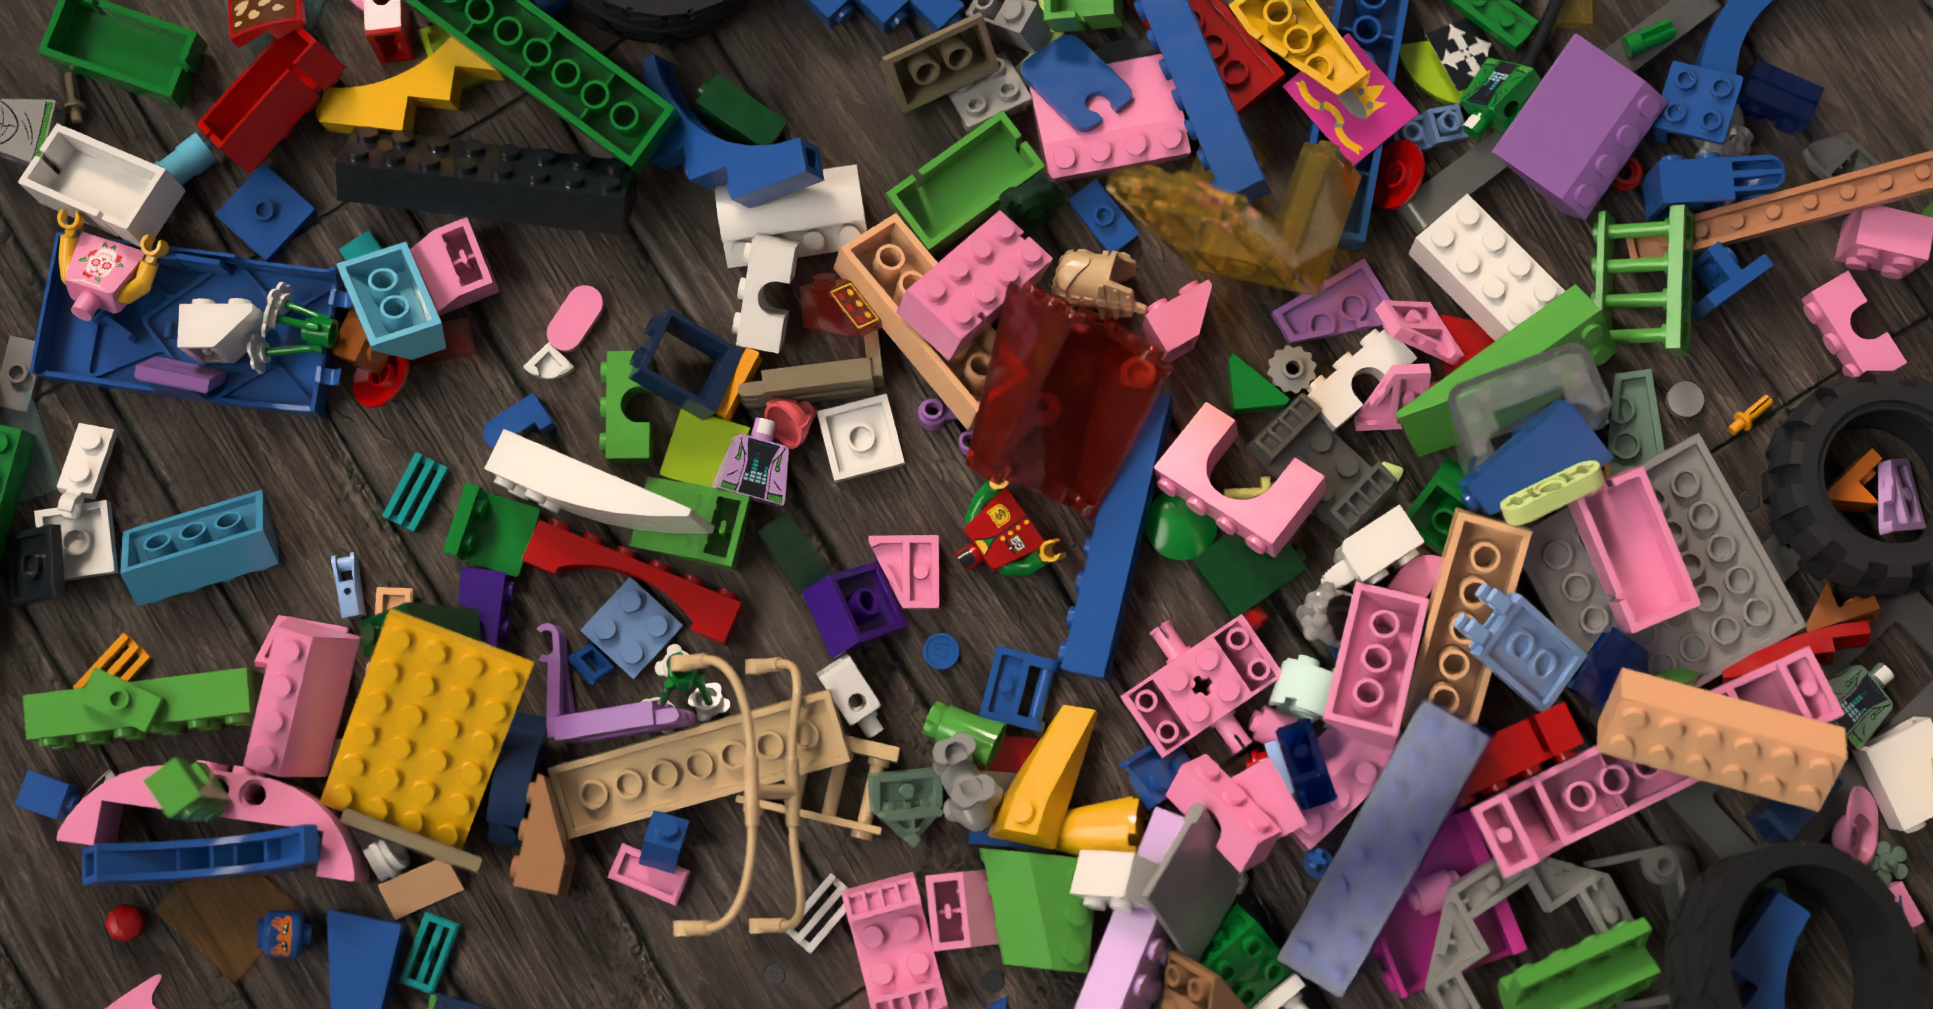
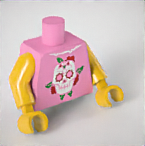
M66 209L59 211L57 221L62 228H65V234L60 235L58 257L61 281L67 286L70 298L75 301L71 311L76 317L90 321L98 308L114 314L119 313L126 304H131L149 293L159 266L156 262L157 258L164 257L169 251L166 241L159 240L157 248L153 251L152 246L155 242V236L147 234L141 239V250L82 232L79 237L76 236V231L81 229L85 223L83 214L76 211L75 221L69 225L67 223L68 211Z

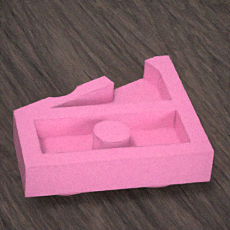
M939 535L869 536V544L902 609H939Z

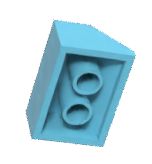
M406 242L336 264L372 351L413 360L446 349L442 322Z

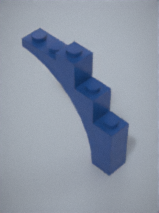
M801 0L829 29L836 23L841 25L846 22L853 14L854 6L884 34L891 28L896 30L901 27L908 19L909 11L932 33L963 20L965 16V8L961 0Z
M656 54L642 58L645 86L675 107L681 115L680 119L648 160L649 163L665 170L684 164V170L689 181L706 189L726 183L731 199L748 208H754L825 181L818 146L800 137L778 144L754 146L724 141L708 130L691 110L680 89L674 64Z
M302 824L279 830L218 838L94 844L82 848L83 886L172 884L183 880H226L241 875H284L299 871V867L317 863L321 852V838L317 834V824Z
M1773 887L1769 889L1730 947L1733 979L1743 986L1750 981V984L1739 998L1743 1009H1785L1784 994L1788 964L1796 940L1811 915L1809 911Z

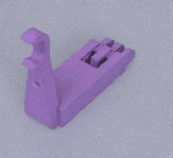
M549 623L537 627L540 633L547 635L552 633L553 651L551 654H542L538 659L541 662L547 663V738L580 745L672 730L694 724L696 716L692 711L674 708L673 705H665V703H657V701L652 700L576 713L568 667L565 631L560 626Z

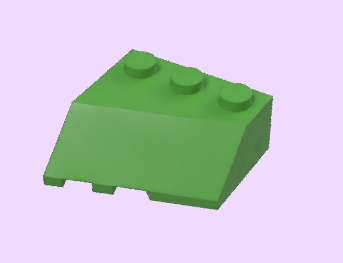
M979 848L981 861H984L988 879L986 885L988 895H991L995 913L994 923L1003 964L1088 973L1094 909L1084 906V899L1070 894L1079 858Z

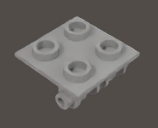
M1005 51L996 55L1000 67L999 70L948 93L962 118L961 123L966 133L972 132L1001 110L1005 114L1007 112L1008 116H1012L1020 111L1024 112L1026 111V106L1031 105V101H1033Z

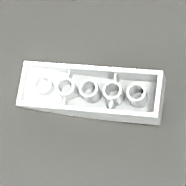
M503 429L484 468L496 476L494 483L508 489L509 493L524 500L529 498L538 502L539 506L558 514L561 508L570 513L605 524L662 533L712 534L715 529L712 524L690 508Z

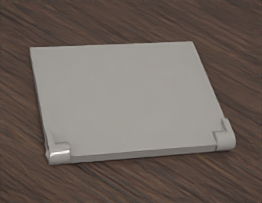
M1199 802L1194 803L1189 808L1183 819L1185 821L1184 825L1142 893V897L1178 950L1197 963L1237 894H1242L1249 881L1246 872L1240 873L1216 848L1221 833L1203 804Z

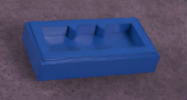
M1096 179L1067 200L1068 205L1102 248L1110 252V255L1112 250L1120 252L1140 235Z

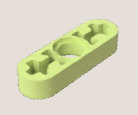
M1597 461L1580 462L1506 497L1500 503L1506 524L1511 526L1526 524L1598 490L1605 483L1600 464Z

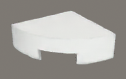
M549 342L523 366L527 372L541 379L562 378L575 370L574 366Z

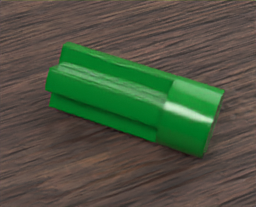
M1666 19L1622 37V47L1626 55L1632 57L1675 39L1677 31L1673 27L1672 20Z

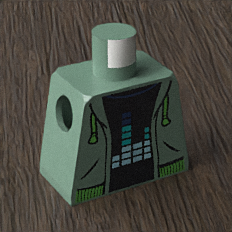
M1880 662L1869 671L1861 665H1847L1826 677L1845 714L1828 722V724L1845 728L1846 750H1860L1893 708V702L1882 689L1894 679V674L1886 665Z

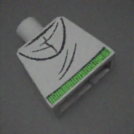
M0 99V157L28 167L33 158L38 156L53 169L54 163L39 149L57 123L64 126L67 114L64 107L56 100Z

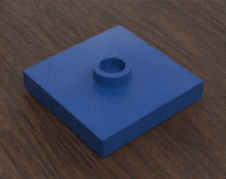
M264 163L214 215L266 262H271L318 211Z

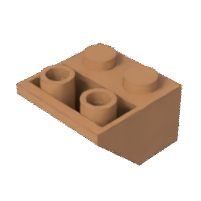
M1176 949L1169 950L1161 1009H1246L1244 1004L1220 976Z

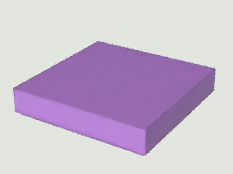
M154 356L136 365L134 378L136 380L206 394L225 383L227 370Z

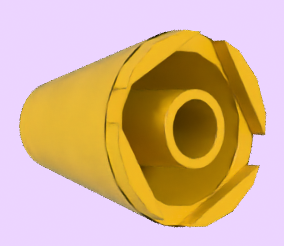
M1134 795L1068 809L1055 850L1076 856L1080 855L1081 850L1137 854L1145 834L1143 820H1147L1146 806L1139 796Z

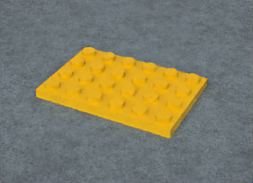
M390 609L320 802L325 806L344 812V809L356 811L462 850L534 662Z

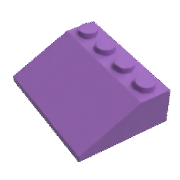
M1574 34L1491 153L1562 214L1586 220L1668 101L1644 79L1580 35Z

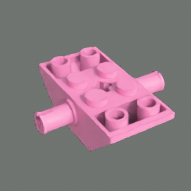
M1242 614L1192 648L1185 646L1170 624L1171 622L1167 620L1161 624L1160 628L1156 627L1149 633L1168 658L1166 661L1167 665L1120 696V698L1161 758L1170 754L1208 727L1212 729L1215 727L1234 755L1253 742L1234 717L1235 709L1279 679L1282 671ZM1194 679H1198L1201 682L1206 681L1209 684V687L1206 689L1209 695L1205 696L1202 692L1197 694L1193 692L1192 689L1196 685Z

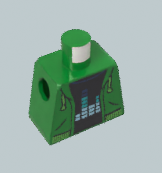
M1488 57L1461 97V104L1470 116L1462 125L1463 131L1474 140H1479L1488 128L1506 132L1542 81L1535 69Z

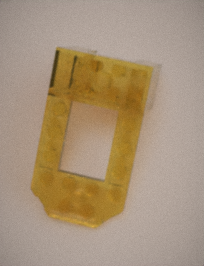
M1323 140L1319 141L1318 144L1304 142L1277 221L1273 218L1262 216L1261 213L1253 210L1247 204L1248 200L1245 197L1235 193H1226L1210 186V182L1214 181L1215 178L1211 170L1205 172L1198 155H1196L1190 173L1178 171L1177 175H1172L1152 165H1144L1143 169L1127 166L1110 175L1106 189L1192 270L1320 297L1362 176L1353 167L1352 161L1342 154L1338 145ZM1250 141L1262 168L1265 157L1255 148L1256 144Z

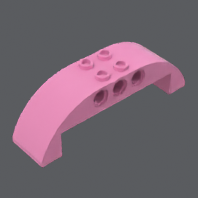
M197 760V762L207 763L224 789L229 786L228 795L232 800L223 806L225 812L219 817L289 827L302 824H317V830L324 832L316 876L369 883L371 873L368 860L351 829L339 822L342 815L336 809L323 805L320 802V796L292 783L265 778L264 772L247 767L233 765V771L228 772L229 765ZM163 765L142 767L120 774L101 784L83 798L67 816L58 830L56 840L88 845L117 843L124 804L162 809L143 780ZM265 790V791H266V798H265L264 802L262 803V802H261V795H262V792Z

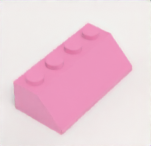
M1355 583L1322 721L1357 742L1389 750L1394 749L1428 606V598L1365 583Z
M288 617L276 626L243 767L277 777H326L328 775L361 637L294 617Z
M1328 728L1288 765L1303 811L1302 815L1307 822L1306 825L1289 833V835L1304 851L1311 850L1404 763L1417 748L1400 730L1394 749L1389 750L1357 742L1337 729Z

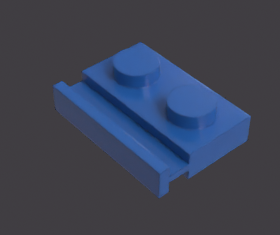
M1150 744L1121 762L1119 766L1121 769L1126 768L1131 776L1128 780L1149 810L1168 798L1166 793L1181 765L1191 761L1182 746L1161 758L1154 746Z

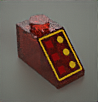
M821 273L815 275L814 280L800 285L803 327L858 338L882 327L879 316L850 280L835 278L833 273Z

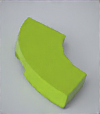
M1430 42L1401 44L1398 59L1409 80L1425 93L1432 96L1434 100L1446 105L1459 104L1461 108H1464L1461 104V97L1466 89L1457 91Z

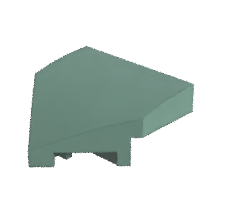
M933 767L868 773L870 811L907 844L915 848L921 841L920 836L936 817H941L944 814L940 809L943 806L941 778L935 774Z

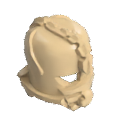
M1071 249L1066 251L1065 255H1062L1059 259L1051 291L1054 298L1060 304L1067 307L1082 306L1098 309L1101 320L1105 318L1132 317L1134 312L1146 314L1147 306L1135 301L1134 291L1118 284L1127 281L1136 274V260L1131 259V255L1113 250L1110 255V252L1103 250L1102 254H1094L1085 249H1078L1077 251Z

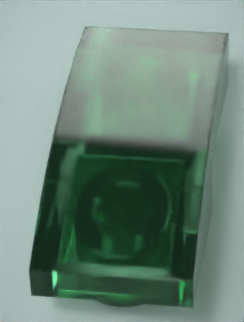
M788 512L782 513L756 531L774 562L779 563L798 594L802 595L804 590L831 575L809 540Z

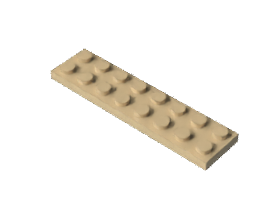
M830 689L801 696L796 758H799V776L852 760L837 706ZM792 699L751 710L756 757H759V784H771L785 778L784 758H787ZM739 713L550 766L547 770L568 839L651 817L654 810L665 813L744 791L746 741L742 714Z

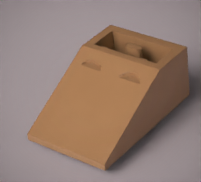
M537 775L536 782L531 781L528 788L526 803L531 804L528 819L523 818L520 824L518 840L523 841L520 856L515 855L513 857L510 877L515 878L513 886L568 896L576 862L571 839H568L550 778Z

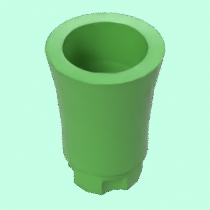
M936 701L927 715L922 733L934 738L935 742L950 739L958 732L970 735L977 745V749L973 752V762L987 771L1001 747L1007 730V723L987 719L953 705L948 707Z

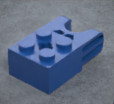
M1710 152L1698 155L1697 159H1683L1682 155L1664 156L1642 179L1646 221L1665 220L1666 217H1669L1670 206L1685 205L1694 214L1768 195L1784 182L1786 177L1784 164L1778 157L1773 155L1719 157V153Z

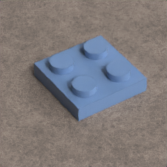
M629 577L580 631L631 678L636 680L685 626L637 582Z

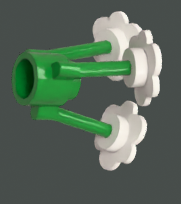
M279 282L276 289L274 288L269 292L265 313L262 314V334L252 333L251 341L247 343V353L250 357L251 368L256 369L258 374L265 373L266 363H269L271 356L308 352L324 354L325 347L333 348L337 340V320L332 319L331 315L320 314L293 303V287L288 284L286 285L285 282ZM291 310L308 318L303 321L282 315ZM280 323L302 328L301 337L303 340H307L308 344L270 348L265 337L268 328L275 329L276 324Z

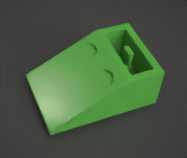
M647 477L645 490L692 509L712 524L715 529L712 534H673L633 529L629 547L735 572L753 505L750 496L714 487Z

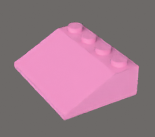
M1162 54L1107 64L1129 85L1132 90V100L1126 108L1117 113L1110 107V102L1107 98L1103 96L1089 98L1085 104L1086 107L1091 111L1097 112L1103 118V123L1089 132H1079L1072 128L1029 85L1047 184L1186 159L1190 155L1191 150L1187 129L1184 124L1183 110L1180 111L1171 93L1172 90L1176 89L1173 79L1166 80L1158 62L1164 59Z

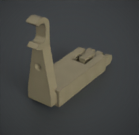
M862 304L860 308L861 317L863 320L862 325H864L874 320L875 318L872 315L870 318L865 316V312L869 311ZM877 321L863 326L865 358L761 370L762 381L746 382L738 387L743 407L747 409L766 407V403L775 397L797 400L798 403L803 400L811 403L875 395L874 389L885 388Z

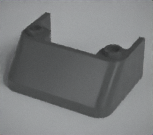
M1670 843L1583 862L1584 868L1588 869L1639 859L1645 878L1649 882L1661 887L1669 925L1671 919L1674 920L1675 918L1674 910L1685 889L1699 876L1695 855L1683 843ZM1667 990L1627 999L1616 1005L1617 1009H1642L1669 1003L1670 997Z

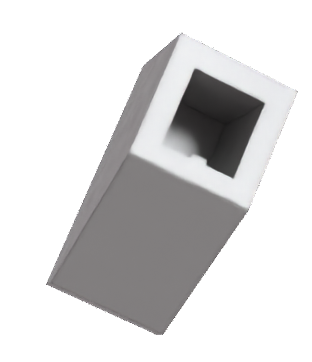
M973 0L965 13L968 18L981 12L987 31L1009 45L1034 54L1040 50L1051 31V28L1044 21V11L1038 3L1030 0Z

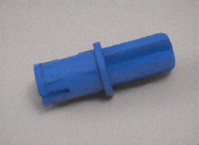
M1312 849L1304 857V869L1314 878H1326L1333 868V858L1325 849Z

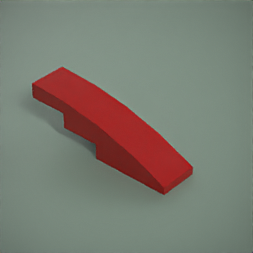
M1869 620L1824 627L1790 637L1761 649L1723 670L1721 685L1810 646L1819 666L1833 664L1835 650L1868 647L1871 635Z

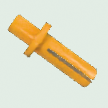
M1764 395L1744 413L1737 412L1734 415L1735 422L1727 428L1729 433L1735 436L1742 429L1745 431L1752 429V422L1773 405L1772 398L1769 399L1768 395Z

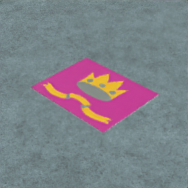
M1347 33L1342 38L1369 74L1367 78L1340 97L1302 71L1285 83L1283 87L1353 167L1414 118L1418 112L1350 34Z

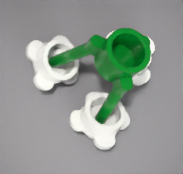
M677 644L670 645L667 648V654L664 659L658 661L655 665L656 674L668 678L664 682L661 697L641 701L652 700L657 701V703H665V705H673L668 699L674 689L677 691H688L697 686L698 688L689 696L688 703L691 707H695L697 711L696 717L701 723L709 722L713 716L719 713L728 712L731 706L729 700L722 696L721 686L718 683L705 684V677L698 674V669L684 672L670 671L671 655H689L681 650V647ZM674 729L661 732L664 734L671 733Z

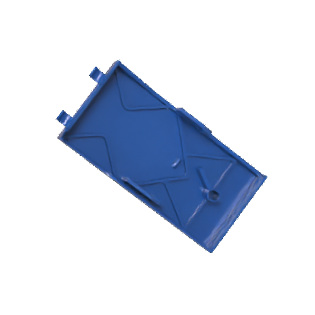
M56 232L29 370L30 373L43 380L324 419L329 385L339 386L341 375L340 368L332 369L335 355L329 352L330 348L325 347L324 354L308 352L271 356L269 363H266L264 374H258L256 369L251 368L250 357L247 352L236 363H198L177 347L179 304H192V300L198 298L213 300L215 304H228L229 299L242 298L250 300L251 304H254L265 313L269 292L274 288L276 289L279 282H285L286 285L288 284L293 287V303L320 314L331 315L332 319L338 322L339 332L343 308H353V304L336 267L331 266L330 269L263 262L246 259L235 254L169 246L168 253L164 257L157 258L156 262L159 266L148 294L131 304H126L119 313L114 314L98 308L90 321H85L72 313L71 308L75 301L70 298L67 286L61 281L58 257L60 235L65 233ZM104 238L141 250L139 246L125 240ZM153 244L152 249L154 251L157 248V244ZM291 310L282 315L303 321L308 318ZM280 323L276 324L275 329L271 328L265 337L270 348L308 344L307 340H303L301 337L302 328ZM154 356L227 370L225 383L206 394L136 380L134 374L137 364Z

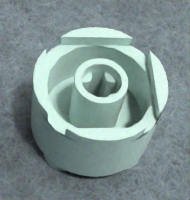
M1299 655L1297 660L1287 658V660L1282 662L1280 668L1282 672L1279 679L1275 682L1268 704L1270 706L1277 705V710L1298 717L1299 721L1313 725L1314 721H1318V719L1323 720L1335 668L1332 671L1320 668V661L1305 655ZM1324 723V728L1335 729L1329 724Z

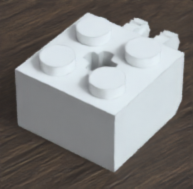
M1398 505L1343 541V544L1334 553L1333 561L1336 565L1331 567L1330 570L1328 569L1321 576V584L1326 581L1333 582L1335 590L1342 589L1348 584L1354 590L1356 582L1374 586L1389 575L1386 570L1387 568L1393 566L1397 571L1419 555L1417 548L1424 543V540L1402 507Z

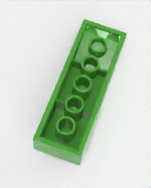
M1575 284L1397 411L1395 415L1418 457L1487 433L1526 414L1567 387L1576 384L1581 377L1598 365L1605 363L1618 351L1601 309Z

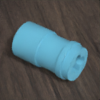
M195 132L175 147L176 150L160 162L157 161L154 164L166 169L182 186L195 175H200L219 159L211 150L215 144L210 139L205 142Z

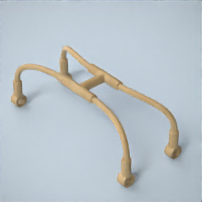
M706 653L671 655L670 671H693V669L707 668L709 665H713L725 673L734 688L740 705L745 731L744 810L745 827H748L743 877L737 897L728 913L714 923L709 920L673 921V936H709L713 932L726 928L739 914L747 898L754 871L757 826H760V799L785 800V826H788L796 890V911L790 920L786 918H750L749 934L785 933L801 923L806 906L798 841V826H800L799 758H796L802 694V680L799 668L794 662L782 659L781 657L745 659V675H764L787 669L792 676L793 686L787 758H784L785 784H759V757H756L752 714L746 692L736 672L723 659L709 656Z

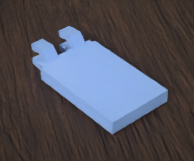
M1482 583L1474 595L1485 605L1493 609V613L1484 625L1473 618L1470 620L1469 617L1461 613L1453 623V626L1464 636L1472 640L1468 646L1472 649L1469 653L1530 706L1541 713L1553 705L1588 655L1523 596L1514 592L1512 594L1507 592L1504 595L1499 589H1492L1489 585Z

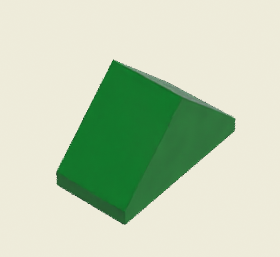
M1234 353L1229 358L1226 371L1231 416L1278 412L1286 407L1290 399Z

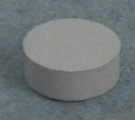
M1688 381L1675 384L1668 390L1665 396L1667 410L1671 415L1679 419L1693 417L1702 409L1704 404L1702 390L1696 384Z

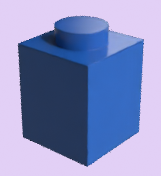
M28 770L14 805L56 820L65 821L67 816L80 803L78 792L81 786L42 772Z
M654 810L643 840L639 864L674 874L684 846L689 820Z

